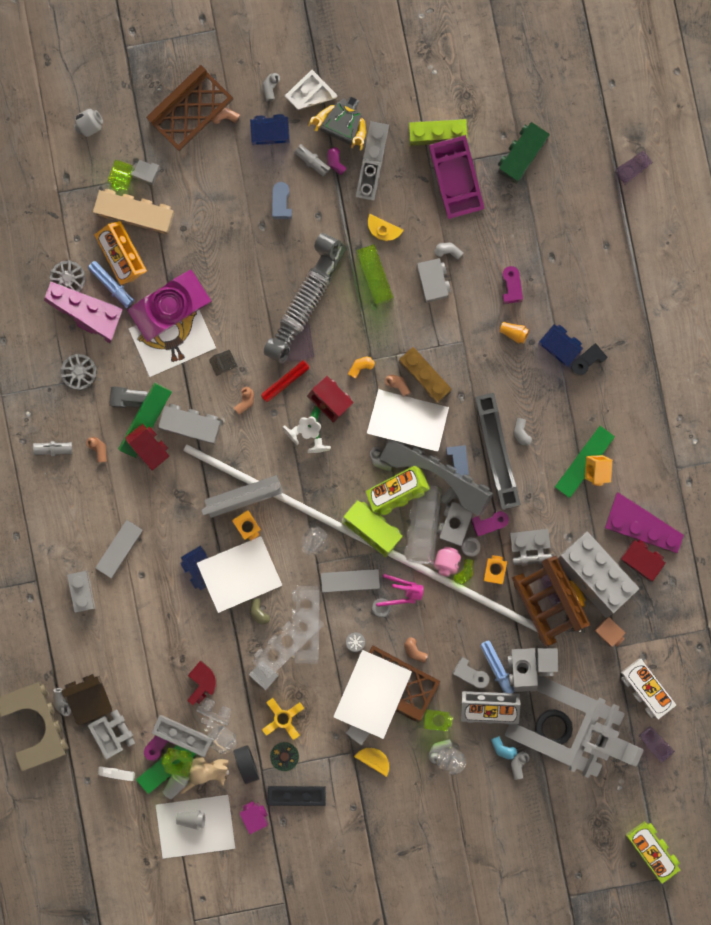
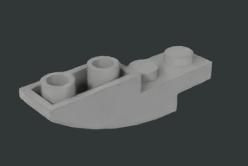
M370 121L356 197L375 200L389 130L388 124Z

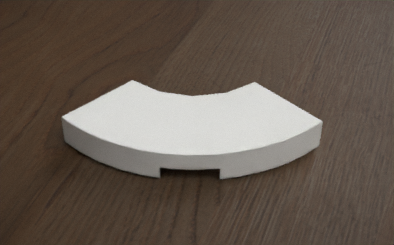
M101 766L98 768V775L127 781H133L135 778L134 772Z

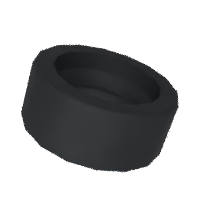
M555 709L547 710L537 719L535 725L536 733L548 738L543 732V723L549 717H559L565 723V732L562 737L550 740L563 745L572 735V722L569 716L562 711Z
M246 745L233 750L244 783L248 784L259 780V773L249 746Z

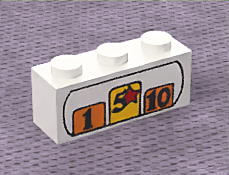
M642 659L636 660L621 672L623 675L622 681L627 687L631 686L634 689L633 695L639 703L644 702L647 706L645 711L651 718L659 719L676 706L675 702Z

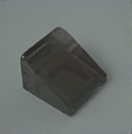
M230 349L216 354L209 359L216 376L238 367Z

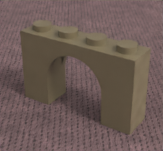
M41 682L0 696L1 717L22 709H32L37 711L45 721L46 730L43 739L37 745L15 753L21 771L66 755V750L69 749L66 739H62L60 735L62 731L61 725L58 720L55 721L54 719L55 709L52 702L48 703L46 697L49 695L45 684L42 685Z

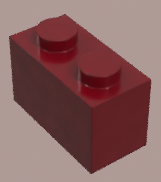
M328 376L323 378L307 395L333 423L354 403L351 397L343 392L337 383Z
M142 423L125 439L153 471L170 457L166 452L169 448L162 440L158 442L155 439L157 434L150 426L146 428Z
M633 540L620 560L644 578L653 582L666 564L663 561L664 557L656 551L654 553L647 549L649 546L643 541L639 540L637 542Z

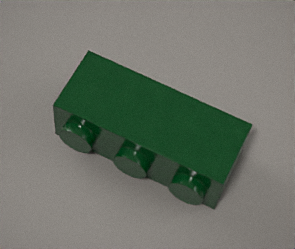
M533 122L528 126L526 124L519 132L521 135L519 140H514L508 148L511 152L507 157L503 156L498 163V166H500L498 172L515 184L522 178L550 136L548 132Z

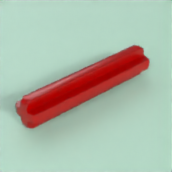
M304 360L264 391L261 397L265 402H269L309 369V365Z

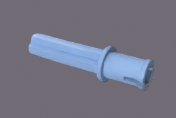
M93 261L88 266V269L112 293L111 296L116 297L125 308H128L134 302V299L123 289L124 286H120L96 261Z
M489 640L483 642L480 647L496 676L495 681H498L504 693H513V686L509 684V673L505 672Z

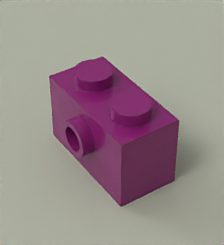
M253 801L243 805V810L239 814L249 834L268 825L269 822L266 818L268 814L263 805L260 806L259 802L254 804Z

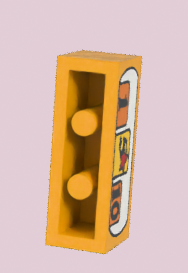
M121 221L108 224L94 234L120 285L132 282L147 272Z

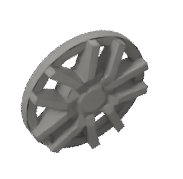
M70 260L61 261L51 269L49 277L50 282L59 281V285L63 284L67 288L69 286L72 290L74 288L71 285L77 284L79 286L75 290L77 292L82 290L86 280L82 267ZM63 264H68V270H64ZM71 264L77 268L71 271ZM59 266H61L62 272L55 271V270H56ZM80 270L82 274L75 276L74 273ZM53 274H59L60 278H53ZM82 278L81 285L76 281V279Z
M83 354L69 356L61 367L62 380L68 387L76 390L88 388L95 381L97 375L95 363L91 358ZM75 357H76V360H77V364H76V365H74L73 362H72V360H71V359H73V358H75ZM79 357L85 358V360L81 364ZM69 361L72 367H65V365ZM89 361L91 365L85 368L84 365ZM92 367H93V375L87 372V371H88L89 369H91ZM64 370H71V374L64 375ZM86 374L92 377L90 382L84 378ZM66 377H72L70 384L65 379ZM74 379L78 380L77 386H73ZM81 379H82V380H84L87 384L80 387Z

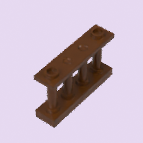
M557 556L541 561L543 568L528 577H525L524 573L512 577L514 587L519 592L539 633V639L545 647L557 643L555 636L572 627L576 632L590 626ZM548 575L552 586L534 595L529 584ZM556 592L560 603L542 612L538 601ZM565 610L569 621L550 629L546 619Z

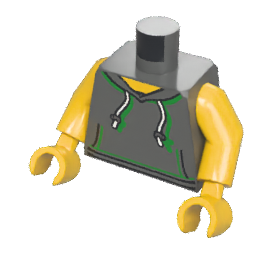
M349 97L346 105L337 102L336 105H330L316 117L311 118L308 126L315 125L316 132L320 127V131L350 144L351 148L354 145H359L360 151L363 149L366 125L365 120L361 118L362 113L356 111L359 100Z

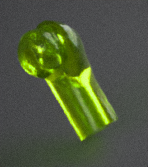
M464 559V569L454 575L453 580L455 583L462 585L473 577L474 560Z

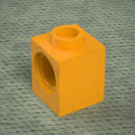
M603 455L587 456L585 479L592 482V485L602 486L603 483L611 482L613 460Z
M249 510L232 520L244 540L249 539L252 541L260 536L258 532L261 529ZM248 521L253 524L252 531L244 532L243 524Z
M492 555L491 559L487 558L483 581L502 585L507 561H503V557ZM497 564L500 566L501 571L498 575H493L490 572L491 565Z

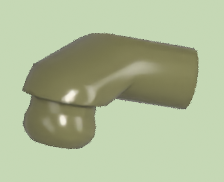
M252 598L251 617L258 624H267L270 621V616L260 610V599Z

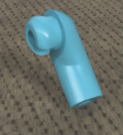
M500 736L491 739L498 756L509 760L517 755L515 747L503 746Z

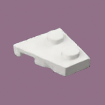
M311 70L285 95V98L297 110H301L336 99L337 95Z

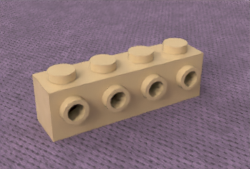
M105 189V191L99 190L93 210L96 216L121 221L122 223L166 235L169 234L174 217V211L168 205H152L153 202L150 200H134V196L128 194L119 196L110 189Z

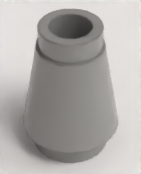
M181 770L173 772L163 794L167 798L173 799L174 796L188 785V775Z
M200 810L177 813L176 824L199 830V828H204L205 813H201Z

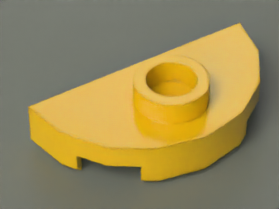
M369 214V230L378 240L391 241L400 237L403 233V229Z
M364 748L354 756L387 777L389 761L381 750Z

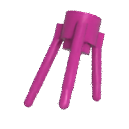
M383 574V577L407 585L393 584L392 587L405 590V597H408V599L376 603V606L404 603L415 604L416 600L421 601L423 596L422 585Z

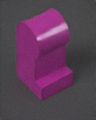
M508 266L502 274L507 294L502 296L503 304L522 302L523 295L519 270L514 266Z
M499 511L494 513L492 517L480 520L479 516L471 518V522L478 537L507 526L509 517L505 512Z
M155 735L144 749L146 759L153 761L159 758L162 754V749L169 741Z

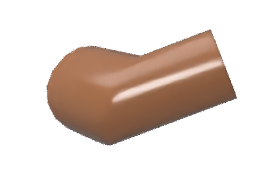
M388 375L385 378V384L398 388L403 397L411 393L403 377Z
M244 387L241 390L242 402L234 407L239 415L253 405L254 392L249 387Z
M97 437L88 438L86 445L97 452V462H107L106 444Z
M412 637L408 638L404 643L407 655L412 659L425 663L428 654L418 651L417 641Z

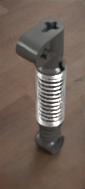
M321 233L315 241L314 248L321 256L315 267L311 268L307 274L309 276L305 278L307 281H303L304 285H301L300 293L296 292L298 295L294 296L296 300H292L293 304L290 303L291 307H288L289 311H286L290 316L284 314L280 321L281 330L278 329L277 331L279 334L276 333V338L268 340L264 347V355L280 363L285 362L290 354L289 345H292L291 340L294 341V337L301 334L302 330H304L303 326L306 325L305 322H308L307 318H310V315H312L313 307H317L318 300H321L320 296H323L324 289H327L331 282V275L347 250L340 240L325 233Z

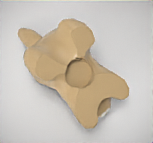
M203 757L194 758L190 762V782L180 793L184 794L193 786L203 784L209 780H217L223 786L224 781L229 775L228 767H226L228 760L218 759L212 763H207Z

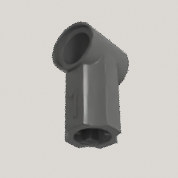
M111 387L109 406L140 408L148 392L128 390V388Z

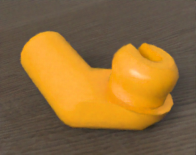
M367 356L355 360L348 375L356 379L361 369L367 368L371 370L374 368V360Z

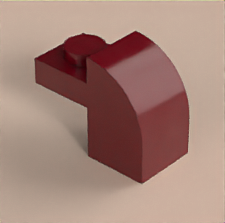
M199 661L188 675L199 685L187 700L192 705L195 703L200 704L206 697L205 691L213 695L217 687V678L214 671L203 661Z

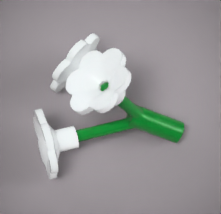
M316 405L310 417L301 418L299 425L292 430L288 429L285 425L283 426L284 432L296 445L299 444L297 440L299 433H302L305 439L310 437L316 438L314 439L315 446L309 448L308 453H320L331 449V446L322 445V439L319 436L321 425L317 422L321 410Z

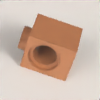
M610 617L605 618L594 630L610 647L614 645L617 647L625 639L623 637L625 632Z

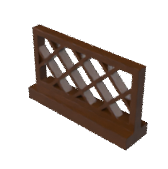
M200 65L146 118L154 128L180 151L234 98ZM207 79L212 82V90H202V84ZM191 94H199V102L188 103V97ZM202 94H212V103H201ZM215 94H224L227 99L222 103H215ZM178 107H185V116L174 117L175 110ZM188 107H198V116H188ZM201 107H212V113L209 116H201ZM164 120H171V130H163L159 125ZM174 120H185L184 129L174 130ZM188 120H198V126L195 129H187ZM174 133H184V140L179 145L174 141Z
M372 645L369 653L372 654L375 651L381 655L382 659L385 660L386 657L390 659L388 660L389 662H395L398 666H403L415 673L417 680L407 683L405 688L408 697L400 699L395 711L419 723L441 681ZM429 680L435 684L432 690L424 692L421 682ZM418 683L421 693L411 696L408 686ZM423 697L424 705L422 709L414 706L413 698Z

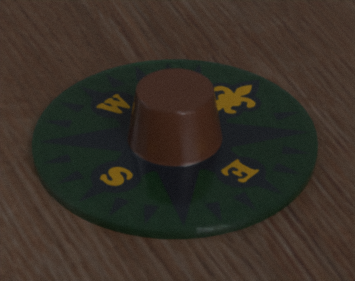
M281 742L273 747L270 760L276 769L289 771L297 765L299 753L293 744Z

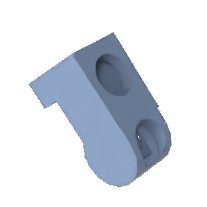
M278 182L273 187V219H292V209H287V198L290 191L288 185L284 182Z
M466 445L447 447V456L452 455L453 467L457 469L456 472L462 476L463 474L469 475Z

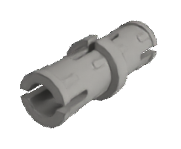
M302 144L294 151L295 155L307 163L306 166L312 167L322 177L331 169L318 158L317 154H312Z
M51 441L50 443H33V454L51 456L56 454H72V442L55 443V441Z

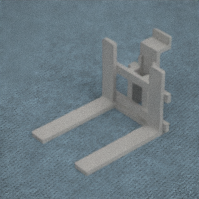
M538 674V692L586 713L572 747L567 748L517 724H509L505 733L506 737L569 765L568 770L575 772L576 769L583 771L582 775L589 778L590 774L595 777L598 776L602 768V764L596 762L598 757L607 761L609 756H612L636 767L644 751L640 747L617 738L620 732L611 729L613 723L620 725L625 713L619 711V706L613 704L610 707L605 704L606 700L600 697L597 701ZM599 717L606 720L604 725L597 722ZM594 732L600 734L596 744L590 743ZM584 751L591 754L589 759L582 756Z

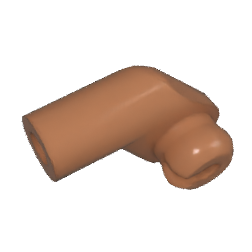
M224 108L212 122L219 124L222 119H228L237 123L240 115L228 108Z

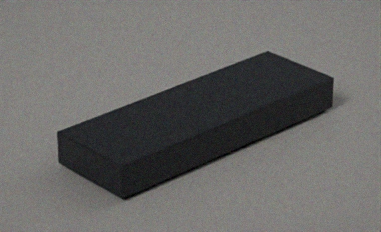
M268 786V806H326V786Z

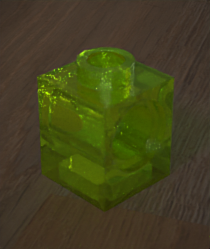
M115 159L107 180L111 184V188L118 191L122 189L127 190L132 178L131 172L135 170L134 166Z
M426 709L424 729L448 731V727H452L453 716H449V711ZM436 715L444 717V723L440 726H436L433 723V718Z
M168 748L167 754H164L162 757V765L165 772L188 777L193 762L191 752ZM174 760H181L179 764H172Z

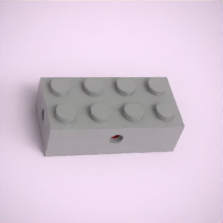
M588 531L558 557L564 572L606 618L615 613L639 590V587Z

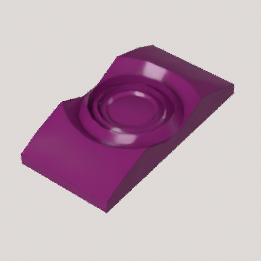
M466 135L429 145L448 219L485 209Z
M189 270L174 278L157 291L144 297L127 309L146 341L149 342L212 301L193 271Z

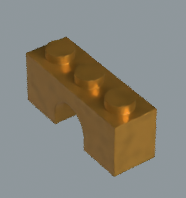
M414 347L399 359L400 364L411 376L417 379L436 403H439L451 392L450 386Z

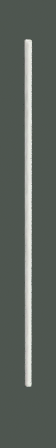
M186 445L183 450L247 484L258 481L189 445ZM283 493L274 496V498L370 546L344 524ZM394 550L388 555L538 632L533 621Z

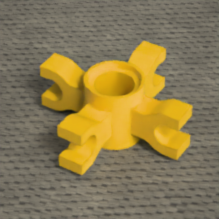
M274 698L267 701L266 703L274 712L275 717L273 722L262 729L267 736L280 727L285 728L293 740L299 737L300 734L291 722L292 717L304 709L303 705L299 702L287 711L282 710ZM285 713L289 718L288 723L280 724L278 722V715Z

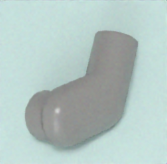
M54 689V706L56 710L63 716H69L71 709L68 702L63 698L61 692L63 689Z
M448 739L432 745L428 754V758L432 763L436 764L440 761L444 750L452 749L451 740Z

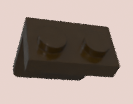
M91 674L82 678L84 682L76 684L75 681L64 685L66 689L61 690L63 697L67 698L75 722L78 725L112 712V706L100 676L94 677Z

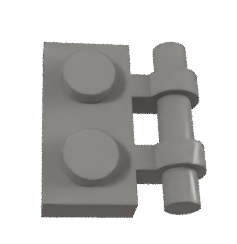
M548 529L510 533L512 552H520V557L513 558L514 566L521 565L523 567L532 563H539L540 565L542 564L541 561L552 557L551 554L543 553V549L551 548ZM537 550V555L526 556V551Z
M118 710L111 712L113 721L109 722L106 716L88 725L106 759L124 750L121 742L124 740L129 747L135 744L132 738L133 734L126 727L123 715L120 716ZM116 725L122 734L118 738L112 729Z

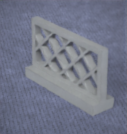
M275 475L204 500L206 507L202 509L203 515L209 513L210 518L282 494L283 490L279 478Z

